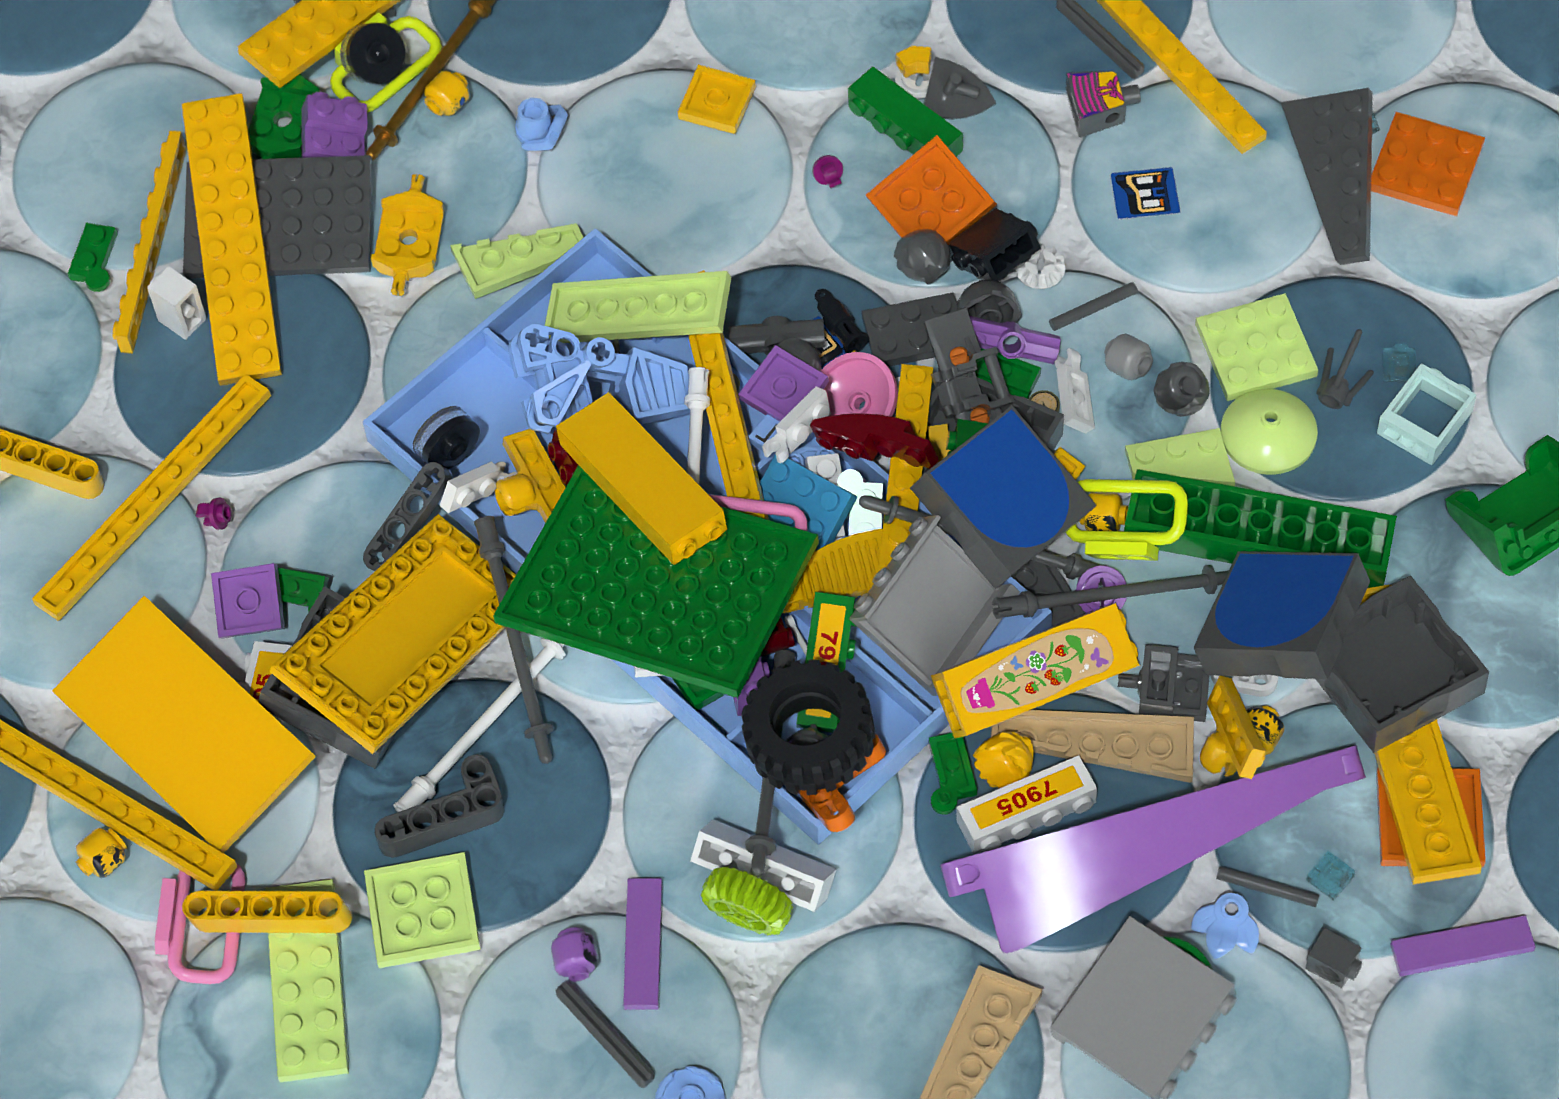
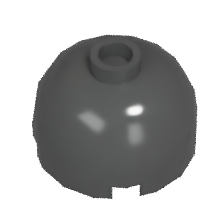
M980 280L972 283L963 291L957 301V311L967 308L969 316L999 323L1007 321L1017 323L1021 316L1019 304L1013 291L1005 284L995 280Z

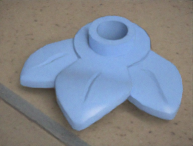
M1237 893L1223 894L1214 905L1200 908L1193 917L1191 929L1195 932L1207 933V947L1214 959L1226 955L1236 944L1244 951L1252 954L1257 948L1259 941L1258 925L1248 916L1249 907L1247 901ZM1228 904H1235L1238 907V912L1230 916L1225 912V907Z

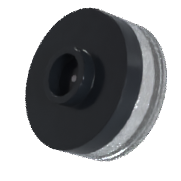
M383 23L357 25L346 34L341 44L340 57L345 71L351 78L363 84L389 82L400 73L405 62V46L401 36L395 29Z
M449 406L443 408L428 418L420 427L413 441V450L425 464L436 462L450 469L459 464L473 450L480 435L479 426L461 407Z

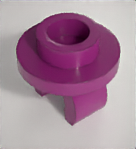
M824 155L815 161L812 173L818 183L832 188L841 184L840 177L843 173V165L837 157Z
M219 497L213 498L210 504H198L195 516L197 518L205 517L203 522L205 526H213L216 530H223L227 527L228 522H230L232 513L226 501Z

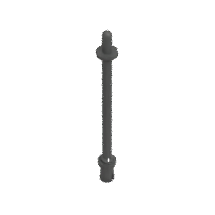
M867 495L859 498V505L862 508L884 514V523L891 524L894 518L913 523L919 517L932 516L899 506L897 496H892L889 502ZM939 522L936 524V525L939 526L946 534L952 535V534L950 533V531H948V530H947L944 526H942ZM1042 550L1032 559L1033 561L1062 569L1066 578L1072 580L1075 577H1081L1088 568L1101 565L1082 559L1081 555L1076 553L1064 557Z
M485 516L475 520L474 525L477 529L481 545L479 554L481 558H484L489 563L500 604L508 590L501 561L505 547L504 543L499 541L494 517ZM505 627L531 725L530 728L524 731V735L527 739L534 738L540 762L548 764L552 760V753L547 735L553 732L554 728L552 724L543 723L520 631Z
M1206 565L1202 570V574L1043 596H1035L1030 591H1023L1018 596L993 598L992 605H998V608L992 609L996 619L1023 615L1027 618L1033 617L1038 609L1204 587L1207 594H1215L1217 585H1223L1229 571L1215 572L1211 565Z
M789 650L776 652L774 654L773 669L778 666H782L783 669L790 667V662L796 659L795 654ZM783 724L777 734L780 738L782 737ZM762 778L755 835L749 837L745 843L746 850L753 853L751 873L757 876H761L765 871L766 856L771 855L776 850V842L769 838L775 787L769 783L768 778Z

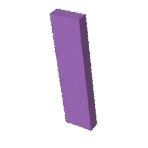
M662 878L627 879L624 1010H659Z
M1526 915L1392 940L1390 945L1399 977L1534 952L1536 947Z

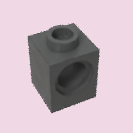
M1324 928L1308 954L1305 969L1343 988L1348 978L1353 981L1355 980L1363 965V962L1359 960L1362 947Z

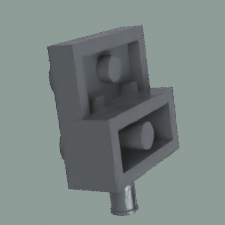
M1145 645L1144 661L1139 675L1119 674L1118 688L1138 689L1137 692L1140 698L1139 715L1194 717V721H1206L1210 675H1206L1198 656L1178 654V648Z

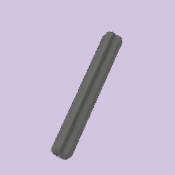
M1075 0L1056 1V8L1132 79H1136L1143 74L1144 64Z
M565 981L558 986L556 995L636 1084L641 1088L650 1084L655 1078L654 1072L570 981Z

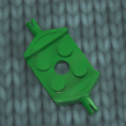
M302 73L281 88L277 87L267 77H263L260 80L262 90L248 129L251 152L260 156L261 159L299 158L302 156L301 108L307 95L320 92V89L305 79ZM288 117L291 119V122L284 127L276 125L280 118Z

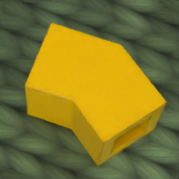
M910 46L896 53V66L905 78L915 73L929 74L931 47Z

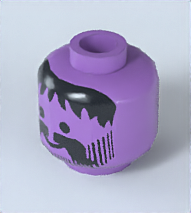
M568 928L559 932L558 937L553 940L551 952L554 969L560 976L568 977L570 981L574 982L587 979L589 973L597 968L599 960L596 943L590 933L585 932L582 928Z

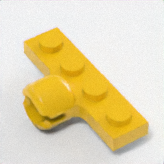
M527 429L503 437L502 445L518 473L496 482L495 496L503 514L507 516L517 515L529 510H537L546 523L566 487L561 482L560 476L534 430Z
M1219 676L1207 701L1217 730L1207 738L1200 752V763L1213 774L1220 773L1224 766L1226 777L1233 775L1237 771L1240 777L1252 779L1257 767L1263 764L1265 750L1232 678Z

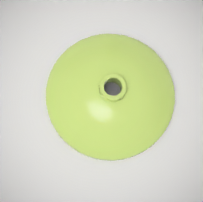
M1259 389L1245 393L1235 399L1223 415L1220 430L1226 452L1233 461L1249 471L1266 475L1286 473L1301 466L1314 451L1318 434L1317 423L1309 407L1296 396L1276 389ZM1271 418L1276 421L1268 422L1266 419Z

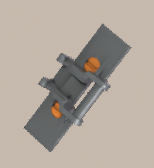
M967 308L924 321L938 364V372L932 373L931 377L946 419L954 417L956 423L957 419L990 423L1002 413L1001 407L1015 402L1014 397L1009 395L996 356L999 354L997 347L981 351ZM983 359L985 360L998 399L992 402L988 400L986 394H982L975 373L977 370L976 363L981 362Z

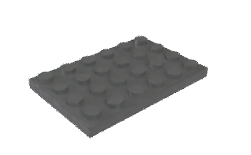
M370 155L253 159L269 276L370 272L372 159ZM187 162L183 275L187 279L204 278L190 165Z

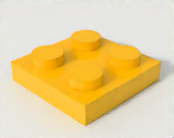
M698 65L678 109V119L736 134L756 88L755 79Z

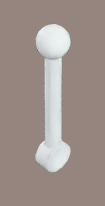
M792 615L784 617L786 626L791 629L806 655L807 644L796 627Z

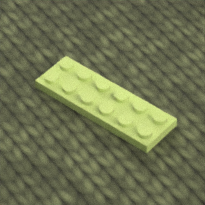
M728 271L553 283L545 326L570 332L578 338L579 342H588L598 337L614 340L722 333L731 276ZM566 339L558 340L562 343H571L569 340Z
M333 879L268 887L265 888V891L335 892V885ZM272 908L267 909V914L271 912ZM305 908L298 910L295 916L302 914ZM336 908L331 910L327 917L335 914ZM268 933L277 1076L279 1082L348 1074L338 933Z

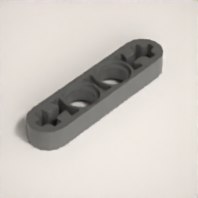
M430 462L421 468L366 547L363 560L367 568L376 571L420 530L443 497L447 482L452 479L451 472L447 467L436 462ZM433 473H437L438 478H440L437 484L431 478ZM421 488H427L426 490L432 492L431 495L421 491ZM421 496L423 498V507L419 512L413 513L410 509V503L415 497ZM402 522L405 527L404 535L400 539L395 540L392 537L393 526ZM386 540V542L395 545L394 548H389V545L384 544V541ZM377 552L382 553L384 558L382 563H379L377 557H375Z

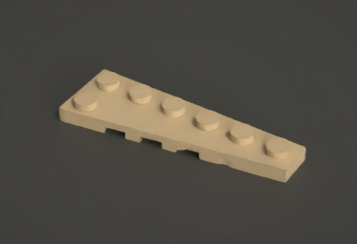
M1029 710L992 725L991 737L1001 734L1002 731H1014L1022 736H1027L1031 739L1034 753L1071 759L1079 755L1082 761L1086 763L1183 782H1192L1194 717Z
M978 965L919 1099H975L1042 996V989Z

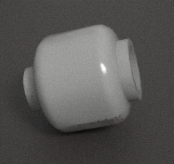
M1129 334L1117 336L1115 339L1110 340L1105 347V364L1108 370L1127 380H1135L1145 376L1152 366L1153 357L1149 345Z

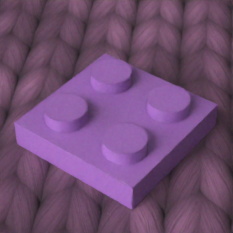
M775 345L738 395L739 399L764 415L768 414L781 421L816 386L824 389L829 383L827 375Z
M272 563L211 573L218 638L224 639L285 629L277 564Z

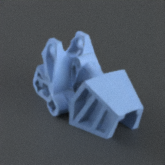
M533 323L523 328L520 333L510 340L508 345L514 377L534 376L537 391L521 402L528 429L549 434L552 427L560 424L569 405L572 415L591 404L593 400L588 380L610 383L609 393L640 425L690 414V409L684 404V397L688 395L689 374L687 365L636 347L630 349L627 354L615 353L613 344L609 340L600 337L591 340L580 350V342L574 334ZM566 339L571 342L573 346L571 355L568 347L558 340ZM556 348L562 351L563 356L557 352ZM542 408L549 413L550 419L543 415ZM533 412H535L536 419H537V423L546 424V425H544V426H539V425H537V424L533 421V418H532Z

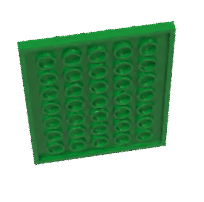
M578 465L493 615L496 624L738 698L819 543L818 534L720 506L724 510L727 530L718 539L710 541L696 550L689 558L673 565Z

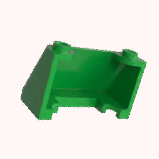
M1549 435L1528 448L1525 456L1526 471L1486 497L1478 501L1475 493L1469 489H1461L1445 499L1448 513L1495 568L1507 576H1514L1559 548V442Z

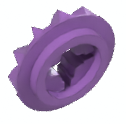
M1099 565L1088 568L1078 578L1075 591L1098 588L1100 578L1103 587L1125 585L1126 581L1116 569ZM1127 597L1101 601V606L1100 601L1079 605L1085 613L1114 603L1121 610Z

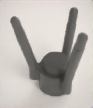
M1357 329L1337 375L1332 376L1331 379H1329L1334 349L1330 347L1327 350L1321 384L1316 394L1319 395V401L1329 408L1341 409L1343 405L1349 406L1353 397L1374 374L1373 370H1368L1351 390L1348 388L1349 382L1343 378L1362 335L1361 329Z

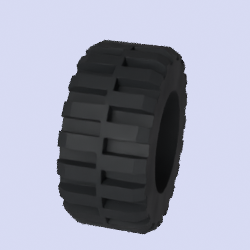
M809 659V664H801L800 660L790 662L791 666L784 669L782 666H778L771 670L772 676L769 678L763 676L756 683L757 691L754 689L750 690L746 698L747 705L742 709L743 736L750 760L755 764L756 771L762 778H768L769 783L774 787L780 789L784 785L787 792L799 794V790H806L807 795H817V790L826 788L827 792L837 789L836 784L841 781L847 784L854 779V770L857 772L862 771L867 764L865 757L871 756L874 747L875 727L865 689L861 683L855 682L854 675L849 671L843 670L840 673L839 665L827 662L826 666H823L820 660ZM802 710H825L840 720L837 728L829 737L813 745L800 746L790 744L777 735L781 725L790 716Z

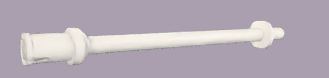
M692 367L688 370V395L684 397V404L690 409L687 473L699 484L703 411L710 406V397L707 396L709 370H705L703 367Z
M544 638L540 640L544 648L529 664L532 680L553 657L559 660L565 657L566 654L562 649L564 644ZM518 677L426 776H416L412 780V786L393 805L397 812L423 804L427 799L430 800L436 795L435 785L522 692Z

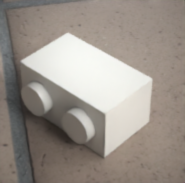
M170 266L161 274L154 276L147 286L158 321L186 340L207 319L196 284Z

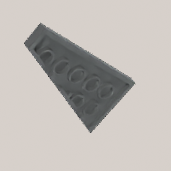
M1369 88L1281 102L1336 261L1340 265L1370 261L1372 91Z

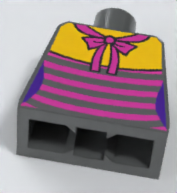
M1114 71L1066 73V94L1078 137H1084L1122 124L1125 121L1126 105L1140 103L1138 85L1121 87L1118 75Z

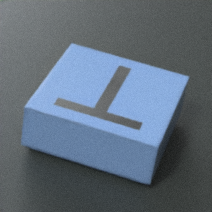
M767 414L748 436L750 444L763 451V444L777 434L775 426L780 421Z

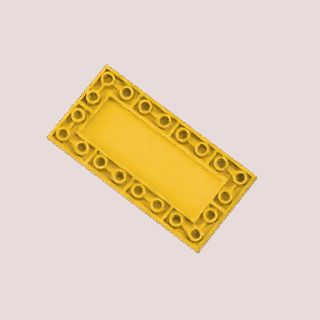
M437 514L271 666L270 673L370 753L374 754L505 628V626L496 624L493 615L499 606L489 563L480 557V546L441 515ZM503 565L509 588L516 574Z
M145 596L125 614L52 690L212 847L222 853H225L316 757Z

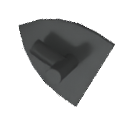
M939 57L934 58L924 104L939 116L946 119L968 118L980 114L996 104L988 87L977 75L964 66Z

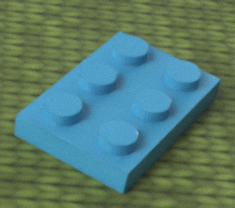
M776 454L760 481L764 501L791 504L804 512L807 518V532L818 534L819 543L816 550L834 542L857 499V496L790 458L781 464L778 463ZM768 515L770 521L795 527V523L790 517Z

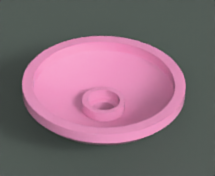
M864 352L847 353L835 358L821 370L829 379V383L823 389L827 393L831 411L829 416L860 413L893 416L898 398L896 379L891 369L876 356ZM865 401L864 407L859 409L860 404Z

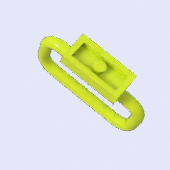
M378 12L364 24L383 23L387 25V19ZM405 16L398 18L389 25L398 33L405 28L415 30L429 43L430 48L372 98L366 101L359 100V103L367 104V112H372L401 90L430 66L441 51L440 38L420 19ZM350 36L335 47V63L338 67L331 75L330 85L332 91L340 100L348 96L355 97L342 84L343 78L351 72L346 59V46Z
M1085 479L1077 482L1085 492L1167 493L1172 495L1175 501L1173 525L1167 532L1083 531L1077 528L1075 524L1066 534L1074 542L1085 543V554L1090 557L1108 560L1158 561L1159 548L1155 545L1172 544L1184 533L1187 522L1188 500L1183 487L1176 482L1168 480Z

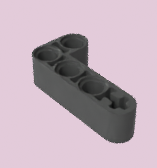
M478 754L465 758L461 764L464 790L380 819L374 830L382 854L391 858L399 857L498 822L504 815V804L501 791L488 759ZM474 773H484L480 778H471ZM488 800L495 802L488 807L481 806L483 802ZM453 812H463V814L457 818L449 817V815ZM421 823H431L430 826L425 829L417 828V826ZM409 829L410 833L406 834L405 830Z

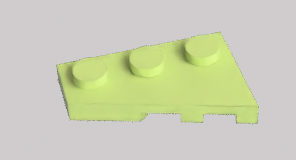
M1220 428L1125 445V454L1132 479H1135L1136 471L1140 469L1235 487L1234 476Z

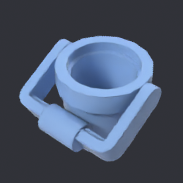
M528 98L522 101L518 107L515 126L516 135L522 143V148L527 151L552 149L568 116L565 109L561 105L547 106L539 98Z

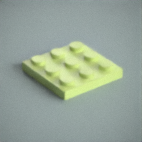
M1286 293L1200 316L1195 320V326L1227 401L1235 400L1251 391L1274 389L1318 376L1317 365Z
M465 852L364 870L379 968L480 950Z

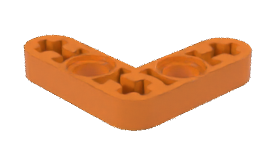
M875 734L873 739L874 747L871 756L865 757L867 764L861 772L853 771L854 778L878 763L885 756L886 749L877 734ZM842 781L837 783L836 788H840L844 783ZM826 788L817 790V795H807L806 790H799V795L803 802L829 831H843L854 822L855 814L837 789L827 792Z

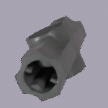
M771 316L766 318L762 324L729 326L730 342L744 353L764 352L768 356L775 345L777 346L783 340L792 337L804 340L814 348L825 347L823 319L789 321V319L783 316Z

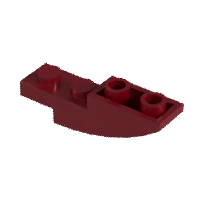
M860 413L827 416L814 419L810 423V427L816 436V441L820 446L828 450L834 448L843 451L854 459H859L860 457L873 461L879 452L888 458L894 456L903 459L914 467L923 466L929 469L935 466L939 460L931 441L916 436L910 421L878 414Z

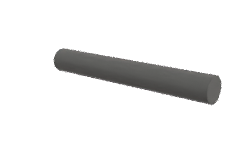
M1130 282L1050 319L1049 324L1053 331L1061 329L1138 293L1137 287L1134 282Z
M1222 866L1219 867L1216 879L1315 908L1320 894Z

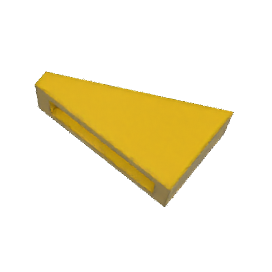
M947 424L927 426V440L931 441L939 458L938 462L947 456L948 451H951L946 450Z

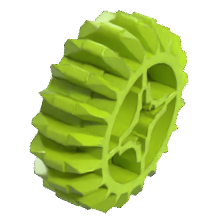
M727 867L714 868L702 887V901L709 910L714 911L717 916L726 919L727 922H731L746 930H751L758 934L764 933L767 936L777 935L783 931L791 918L792 901L785 892L779 891L778 887L768 883V880H762L757 875H751L746 871L742 872L736 868L729 869Z

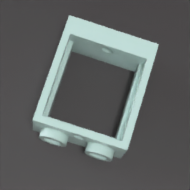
M1421 363L1380 416L1377 434L1428 464L1433 465L1473 412L1476 394L1467 386L1457 384L1446 378L1439 370L1429 368ZM1420 390L1457 410L1438 437L1401 417V414Z

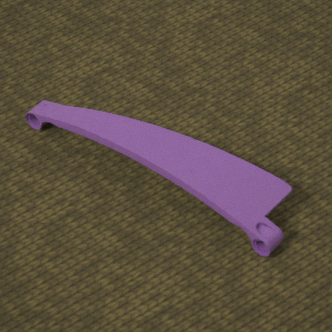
M1355 745L1255 774L1252 779L1241 778L1071 828L940 864L949 898L984 888L1000 949L1003 953H1011L1021 950L1156 881L1324 790L1366 778L1357 746Z

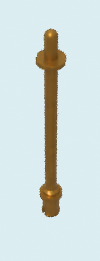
M496 0L469 1V13L385 126L376 125L373 132L376 139L366 151V155H370L372 160L379 156L386 145L394 147L398 143L395 132L423 96L425 87L440 73L478 19L487 18L490 15L491 7Z

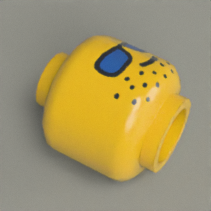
M442 71L438 73L425 87V104L438 116H451L455 114L469 99L467 80L458 72Z

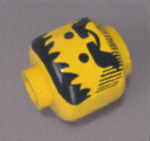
M1091 492L1088 495L1097 506L1079 521L1081 525L1085 526L1087 531H1119L1121 525H1125L1128 506L1123 505L1122 498L1118 494Z
M1268 706L1247 709L1246 711L1265 750V755L1271 754L1284 733V725L1279 718L1278 712Z
M96 828L76 845L79 859L75 862L88 877L93 873L97 877L105 878L125 861L124 850L127 849V846L111 828L107 830Z

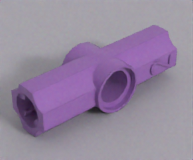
M969 316L981 349L997 347L998 352L1008 359L1022 357L1054 364L1055 360H1057L1060 336L1022 328L1013 321L999 323ZM1008 336L1018 337V340L1011 345L1003 343L1004 339Z

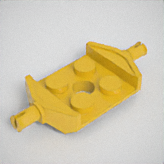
M417 174L412 175L409 191L385 197L381 200L383 210L375 253L371 254V261L373 267L381 274L393 277L391 293L396 296L398 291L399 296L404 295L405 283L409 281V278L426 277L435 268L444 217L443 202L422 193L425 177L421 174H418V179ZM408 236H413L417 238V240L410 245H405L401 243L402 240Z

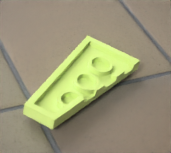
M576 223L537 230L536 234L521 236L518 233L508 235V239L490 242V239L478 240L476 245L462 247L461 244L450 245L474 298L477 299L542 273L584 237Z

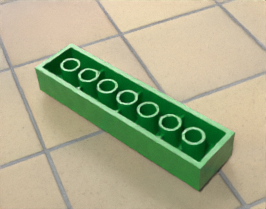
M1137 469L1135 480H1168L1176 482L1183 487L1187 495V522L1184 533L1172 544L1155 545L1160 551L1231 564L1238 551L1358 553L1370 579L1368 588L1384 586L1397 518L1395 515ZM1132 493L1124 531L1167 532L1170 530L1174 518L1175 501L1173 496L1167 493Z

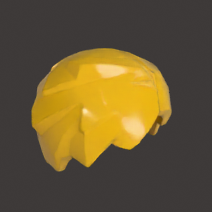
M1002 731L1001 734L987 739L973 754V757L976 758L974 766L980 771L979 777L987 780L990 787H998L999 789L1028 777L1032 769L1034 753L1031 739L1014 731Z

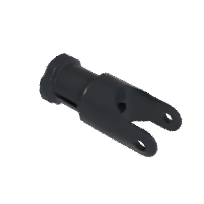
M827 289L817 290L815 292V299L818 302L817 309L823 316L825 327L832 336L839 338L846 354L854 350L860 352L869 342L868 335L858 329L852 314Z

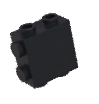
M997 208L993 209L948 243L953 253L951 256L952 261L959 270L972 273L978 279L995 281L1003 280L1010 271L1018 265L1027 262L1034 253L1041 249L1036 238L1038 232L1031 222L1021 220L1012 213H1006Z

